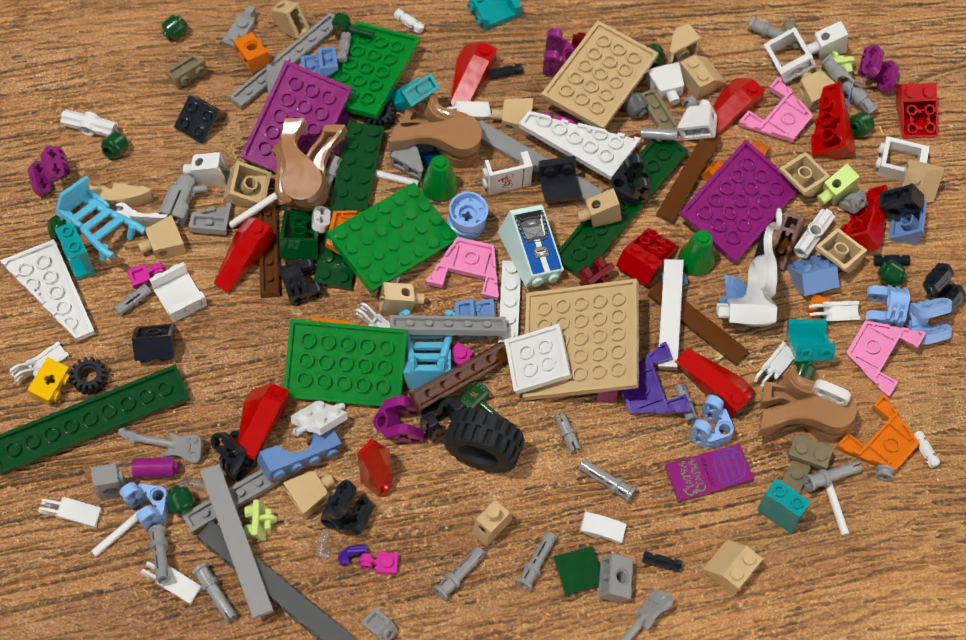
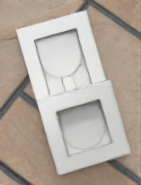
M585 512L580 532L594 538L602 537L620 544L623 540L626 524L602 515Z

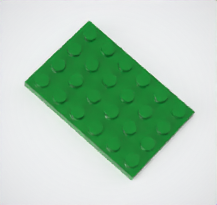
M356 21L353 25L354 27L375 32L374 38L371 39L350 33L351 41L348 55H346L347 61H337L338 70L326 77L352 87V92L343 111L378 120L421 41L420 37Z
M415 182L327 231L325 235L371 294L383 286V282L395 280L448 248L458 237Z
M290 319L283 388L290 390L289 398L381 406L386 399L402 396L408 330Z

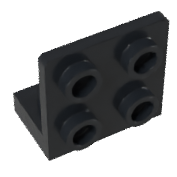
M189 95L174 127L198 142L205 143L217 119L225 120L227 113L200 97Z
M575 156L539 161L538 176L545 203L581 198L575 172L577 163Z

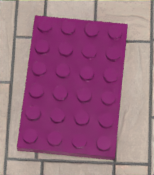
M285 60L240 158L276 173L277 158L271 152V149L281 139L280 135L285 118H305L308 123L307 129L298 140L299 150L307 155L310 148L321 136L324 125H337L352 92V87Z
M745 139L678 215L696 231L704 230L709 232L712 236L713 246L734 264L776 217V210L778 208L782 210L798 189L779 171V168Z

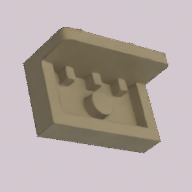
M193 53L165 70V74L179 89L196 77L202 76L207 71L206 61L203 58L200 60Z
M795 434L787 458L826 470L833 447L822 441L811 440L806 435Z

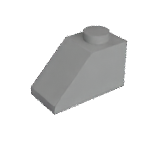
M415 145L395 150L391 153L390 165L420 181L423 180V166L418 148Z

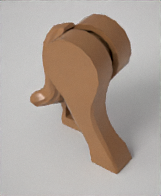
M432 93L425 103L424 110H416L413 107L406 109L401 126H395L389 140L388 151L401 150L416 144H428L436 146L438 153L445 156L452 167H470L479 158L482 127L474 117L440 105L437 94Z
M285 118L280 135L281 139L271 149V152L277 158L275 190L280 200L294 204L295 207L302 211H314L316 206H323L328 199L327 160L334 147L346 135L347 128L345 125H324L321 136L310 148L307 155H305L298 148V140L307 129L308 123L305 118Z
M792 365L787 370L782 383L765 382L759 408H766L777 403L785 405L775 409L763 410L760 416L758 436L769 434L785 425L803 424L817 440L833 443L841 440L848 432L855 420L857 405L852 396L848 405L841 406L815 395L812 392L815 381L800 376L796 365Z

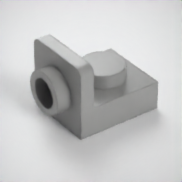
M862 189L856 193L847 194L838 201L840 208L853 214L868 205L865 191Z
M376 608L361 622L362 626L376 636L378 640H391L398 631L392 620Z

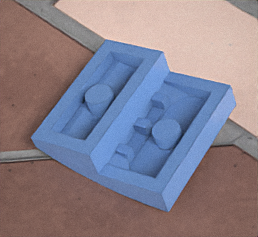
M335 47L318 48L317 55L301 56V65L313 72L328 76L338 70Z
M492 298L476 302L474 299L455 302L456 316L496 317L495 300ZM457 335L458 338H484V337H493V336H465V335Z

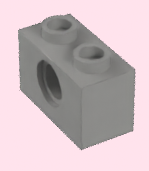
M116 463L91 467L93 487L100 501L120 498L119 491L127 484L126 477L123 476V471L118 469Z
M609 554L601 558L598 598L616 603H622L631 599L633 559L616 554Z

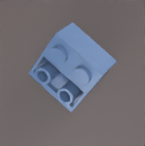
M820 255L812 256L805 261L796 260L793 264L787 265L796 290L803 296L840 287L837 265Z

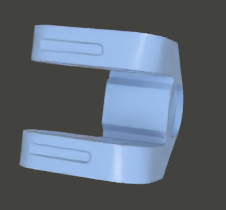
M891 285L887 287L869 286L867 288V299L873 302L887 303V311H867L865 320L902 328L906 321L910 303L908 289L904 287L900 289L898 286L893 288Z
M948 298L926 299L923 302L918 301L909 305L905 321L906 327L909 330L926 332L920 344H931L952 337L951 325L942 323L933 326L928 325L929 318L952 311V300Z
M708 395L702 408V416L717 424L714 433L711 432L712 426L702 419L695 420L690 432V440L708 450L729 443L734 430L729 414L723 408L724 402L719 397ZM721 430H724V431L728 432V434H725V435H724V434L720 433V431H721Z
M130 482L121 488L119 494L130 509L136 508L148 499L155 507L153 508L151 505L145 506L136 514L137 519L147 532L151 526L161 525L167 521L169 508L165 497L168 493L163 487L139 484L137 486L134 482ZM164 495L162 500L155 501L157 496Z

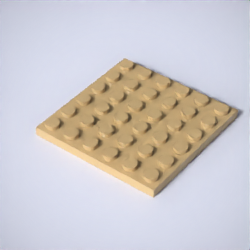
M637 278L526 293L525 334L560 324L572 378L523 392L525 400L639 388V282Z

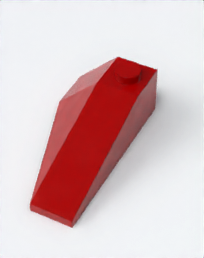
M481 41L464 46L456 62L450 107L455 106L454 103L458 101H473L485 81L489 69H492L496 62V47Z
M736 78L725 86L712 106L717 115L716 135L719 136L742 118L748 110L751 111L760 104L765 89L750 78Z
M837 82L824 86L818 106L820 108L818 118L815 119L814 123L816 125L815 131L811 136L812 156L839 159L855 154L854 141L842 84Z
M886 184L870 188L866 193L868 205L855 214L851 213L849 216L850 221L847 225L843 224L840 228L841 231L863 246L867 252L879 249L883 238L885 214L878 206L880 193L887 191Z
M258 218L246 219L232 239L214 285L228 294L276 239L269 225Z
M689 348L674 361L707 395H715L722 399L724 402L723 408L727 410L729 417L737 413L755 392L741 376Z
M271 383L252 389L244 401L238 443L244 447L246 457L253 460L256 459L288 406L290 390Z
M371 438L357 453L360 480L365 487L380 497L383 493L386 494L392 487L390 449Z

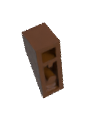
M785 212L781 228L772 247L778 269L785 270L807 222L804 217Z

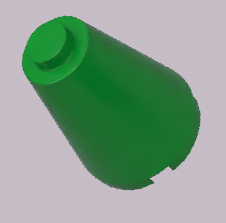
M438 155L432 158L423 177L422 192L431 201L442 200V202H446L456 195L458 181L449 160L445 156Z
M704 230L697 231L681 248L678 260H684L683 272L697 277L698 275L709 274L714 268L715 253L712 236L709 232Z

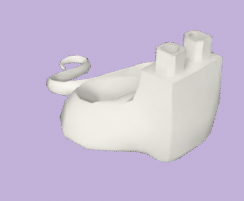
M781 208L776 210V222H772L766 227L764 254L754 258L749 265L744 296L727 299V303H717L716 314L718 318H727L730 323H740L752 327L769 326L776 323L777 305L771 298L775 295L777 286V263L772 248V235L774 229L780 230Z

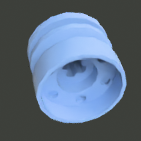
M462 192L452 198L449 205L447 224L458 237L473 240L483 233L488 216V205L485 199L474 192Z

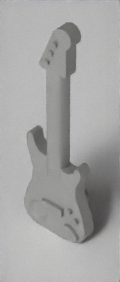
M125 427L118 430L120 436L133 444L141 442L168 447L167 451L161 453L164 456L177 455L191 463L199 462L202 457L203 439L198 434L182 436L171 432L169 435L172 440L137 434L136 431L127 430Z
M652 591L647 597L644 606L634 614L638 620L620 640H631L643 626L648 630L659 614L669 610L674 601L673 598L664 591Z

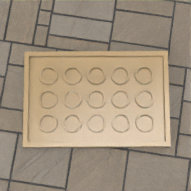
M597 20L541 93V98L591 126L605 129L657 59L658 52Z

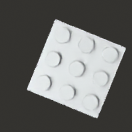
M560 324L504 340L513 389L516 394L572 378Z

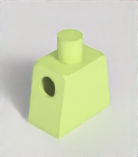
M847 163L824 182L823 191L817 196L818 201L822 205L829 201L832 205H837L838 201L847 194L857 191L860 176Z

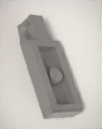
M249 5L244 13L241 12L223 38V45L235 49L233 40L252 31L256 20L254 18L256 15L255 7Z

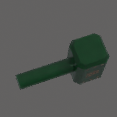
M336 13L332 20L334 35L339 40H341L342 32H349L371 39L374 38L375 32L351 26L350 18L346 14Z
M476 382L459 399L464 408L472 409L479 407L489 413L498 414L484 402L489 397V389L481 382Z

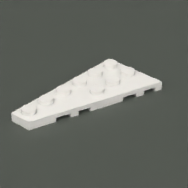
M528 111L519 122V128L568 156H575L576 161L611 180L618 168L625 163L627 157L631 155L641 140L639 137L630 138L626 137L623 133L614 134L607 132L606 129L578 123L577 125L569 123V120L552 119L549 115Z
M54 239L0 260L1 264L76 341L95 334Z

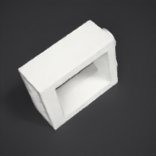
M796 27L787 30L764 44L784 83L817 66ZM798 41L805 54L781 67L774 53Z
M887 136L884 143H880L878 153H881V155L877 158L875 168H878L877 176L898 181L902 179L905 168L886 163L889 150L917 156V161L927 163L930 146Z

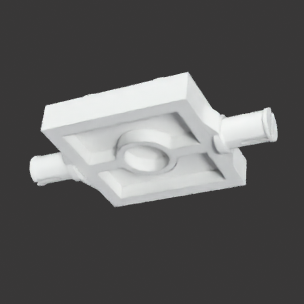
M315 401L306 408L299 410V412L291 416V423L298 426L293 429V434L299 436L307 431L318 435L324 434L348 419L347 412L342 410L345 409V404L339 402L331 406L323 401Z

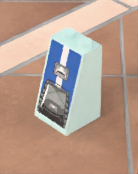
M542 204L510 210L498 234L525 287H537L543 283L558 281L564 268Z

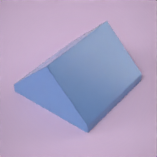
M924 200L923 211L891 219L890 241L917 246L924 232L926 200Z

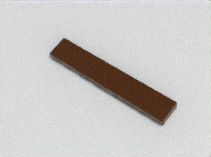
M716 135L713 138H703L698 141L657 211L656 217L674 223L678 213L721 141L720 136Z
M275 200L258 212V219L269 225L276 236V239L259 258L261 298L280 297L277 200Z
M661 281L648 293V297L659 306H662L663 283ZM682 298L681 323L736 366L748 354L749 350Z
M499 342L409 392L415 410L420 411L507 362L508 357L505 343Z

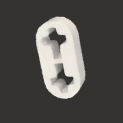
M316 206L312 214L311 227L319 233H326L330 225V210L324 206Z
M816 380L812 388V392L815 395L841 406L848 405L851 398L849 391L824 380Z

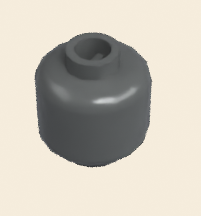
M632 91L622 105L623 110L630 118H641L647 113L648 102L640 92L634 93Z

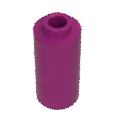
M174 457L132 459L133 478L175 477V473L179 472V462L175 461Z

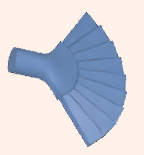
M724 274L725 296L718 299L717 303H727V299L743 297L746 291L747 284L732 275Z

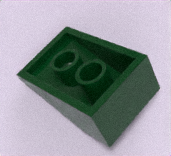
M284 210L279 237L280 259H318L320 233L311 227L313 211Z

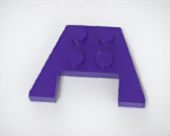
M666 341L639 362V388L622 390L630 415L692 412L686 394L667 401L664 397L654 366L672 360Z

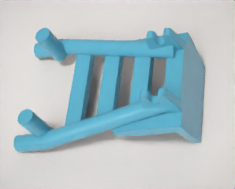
M84 176L60 193L55 212L60 215L61 221L66 220V224L73 222L82 235L100 252L99 259L101 261H105L106 258L111 260L115 253L108 249L107 244H102L99 241L122 223L128 225L127 239L129 240L134 239L135 230L144 235L146 228L137 221L108 208L109 203L90 190L89 177ZM78 205H80V207H83L85 205V207L77 213L73 214L71 212V210L76 208ZM94 210L100 212L85 224L81 223L80 220ZM107 217L114 218L94 234L90 232L92 228Z
M403 310L399 315H410V311ZM451 310L445 311V316H456L455 312ZM407 335L403 376L408 389H416L451 369V349L449 348L453 335ZM411 339H444V341L411 342ZM414 350H441L440 353H414ZM417 362H437V365H418Z

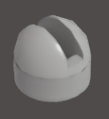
M691 95L684 100L683 106L687 109L689 106H698L695 97Z

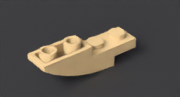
M114 183L112 189L106 186L97 187L89 184L90 190L109 203L108 208L113 210L119 208L115 206L117 203H125L131 208L153 200L151 189L145 186Z

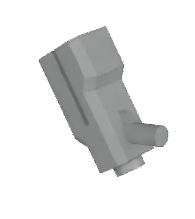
M188 174L179 175L176 183L169 186L158 213L168 214V216L172 215L173 219L175 217L174 222L176 225L185 226L190 214L188 206L195 193L207 192V185L197 186L193 176Z

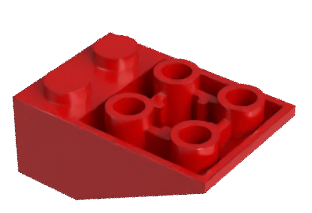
M913 83L895 86L896 108L902 138L938 137L937 83Z
M648 227L623 249L616 267L633 278H637L639 282L647 286L664 268V259H671L679 246Z

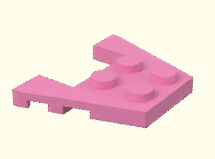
M778 76L770 85L769 91L782 99L781 102L765 120L748 110L738 125L793 142L809 124L814 115L800 99L797 100L792 94L793 91L790 87H786L783 79Z
M457 237L444 254V258L436 265L433 273L426 279V285L443 288L447 272H453L484 279L481 297L493 298L498 301L499 293L494 245Z
M865 320L846 355L889 398L898 381L881 373V369L898 340L917 349L926 332Z

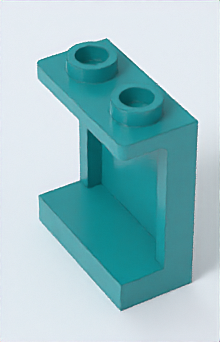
M469 0L467 3L469 11L474 13L477 24L481 25L484 31L521 17L522 5L519 0Z
M428 73L420 79L415 78L393 92L390 100L396 110L400 111L412 107L440 89L432 73Z
M73 222L56 228L55 232L77 280L79 281L95 274L87 250Z
M826 319L788 320L786 337L795 361H834L836 345L834 342L829 341L826 334Z
M775 479L766 491L757 511L791 534L802 518V514L810 504V501L780 480Z

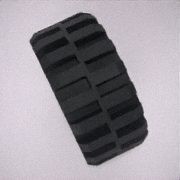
M464 408L453 414L444 437V446L452 456H455L457 460L464 462L466 465L473 466L478 470H485V472L500 474L501 472H510L515 468L525 440L522 431L514 423H510L508 419L502 418L495 413H489L486 410Z

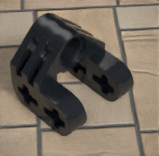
M633 154L627 157L625 165H621L609 184L608 190L614 188L618 201L626 206L639 205L646 202L651 190L649 179L640 178L644 168L643 158L640 154ZM634 181L632 187L628 188V182Z
M313 259L294 260L291 264L288 262L284 266L278 265V270L291 305L306 303L325 295L322 283L316 282L305 285L303 277L311 275L316 271Z
M937 263L935 268L927 274L922 285L928 295H933L937 299L948 298L952 300V311L940 316L951 314L966 297V292L961 285L949 283L950 279L954 276V271L950 264Z
M441 398L422 410L420 428L424 430V434L431 442L441 437V426L437 419L445 413L451 420L455 412L464 409L462 403L457 398L453 400ZM434 406L437 410L430 411L428 408Z
M234 430L230 434L226 432L215 433L211 437V446L220 454L219 462L221 469L234 481L241 480L257 466L258 455L255 460L246 457L244 447L238 443L237 436L239 435V430Z
M344 480L337 486L333 496L329 497L328 503H326L321 513L320 522L324 526L344 535H359L364 531L371 517L374 503L364 496L356 501L351 513L347 512L356 494L357 487L350 480Z

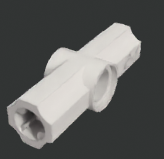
M66 109L61 114V125L78 129L87 136L98 134L107 137L111 132H117V122L102 119L93 112H85L83 114Z
M828 209L820 210L794 247L793 251L796 256L801 259L808 258L835 219L832 211Z

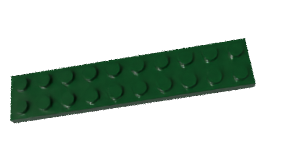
M348 122L341 153L342 162L337 171L329 207L330 222L333 211L357 210V212H362L368 209L384 135L383 126ZM324 233L313 283L320 282L323 284V287L351 291L354 272L341 255L325 247L327 237L325 236L326 233Z
M652 139L640 153L644 162L640 178H648L651 186L647 201L631 206H626L619 202L621 221L593 227L591 220L581 222L558 249L563 268L580 279L581 277L578 272L580 269L588 265L592 269L594 266L591 262L606 253L687 156L689 150L675 141L662 140L658 142ZM634 181L628 182V188L632 187Z
M176 364L0 434V476L191 400Z

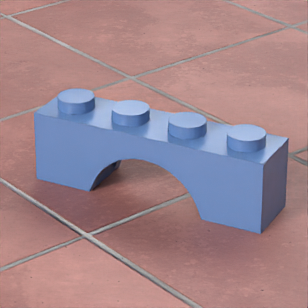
M332 428L322 435L312 433L310 447L301 452H289L278 445L260 451L257 463L267 481L272 479L278 480L287 473H295L307 465L313 466L325 458L335 457L338 455L342 443Z

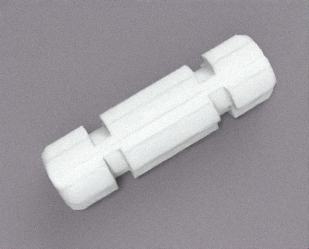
M397 9L394 12V18L399 21L402 20L403 24L414 29L417 33L424 31L425 25L417 22L418 20L409 14H404L403 10Z
M922 431L914 433V436L920 443L918 448L923 457L928 460L926 462L929 467L938 466L940 460L937 455H934L935 452L928 440L924 439V433Z

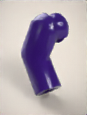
M366 545L347 546L338 555L339 564L341 566H348L351 562L349 558L353 555L366 554Z

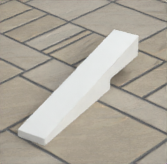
M664 259L659 347L660 344L666 341L672 360L658 364L659 370H678V365L674 361L679 357L684 260Z

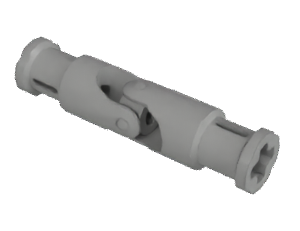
M831 53L819 65H823L835 83L841 82V76L849 79L842 84L843 91L849 96L854 79L842 65H839L834 60ZM854 81L850 95L851 101L864 112L872 113L878 105H875L869 99L867 92Z

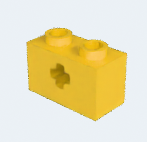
M47 357L27 390L28 395L48 406L53 401L56 402L61 394L59 390L62 385H66L70 379L69 367ZM52 380H54V383H50L49 385H47V381L51 382Z

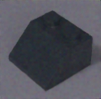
M174 323L135 327L132 336L134 361L147 363L154 359L168 361L174 358L176 352Z

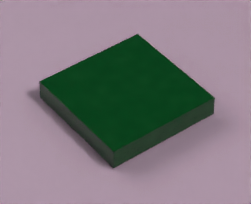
M593 546L553 556L565 596L599 588L600 567Z

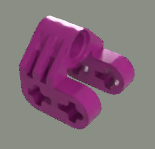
M551 28L547 31L543 74L554 78L575 50L566 39H563V32L560 29Z
M878 45L865 47L858 69L859 76L878 81L877 87L883 93L890 92L895 87L899 66L893 60L882 62L884 51Z
M47 146L40 154L41 161L32 162L27 169L32 190L38 196H45L51 190L50 181L57 182L71 172L67 156L61 147Z
M395 396L384 400L374 417V427L385 437L398 442L404 441L410 444L424 442L423 429L399 423V417L397 416L399 413L407 416L422 414V410H415L411 398Z

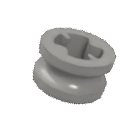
M878 465L876 467L878 472L875 473V477L881 481L893 480V467L889 465Z

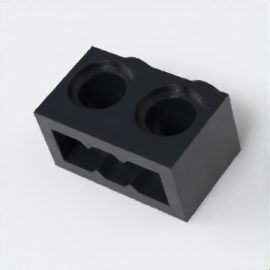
M914 184L880 193L878 208L889 219L923 211L924 194Z

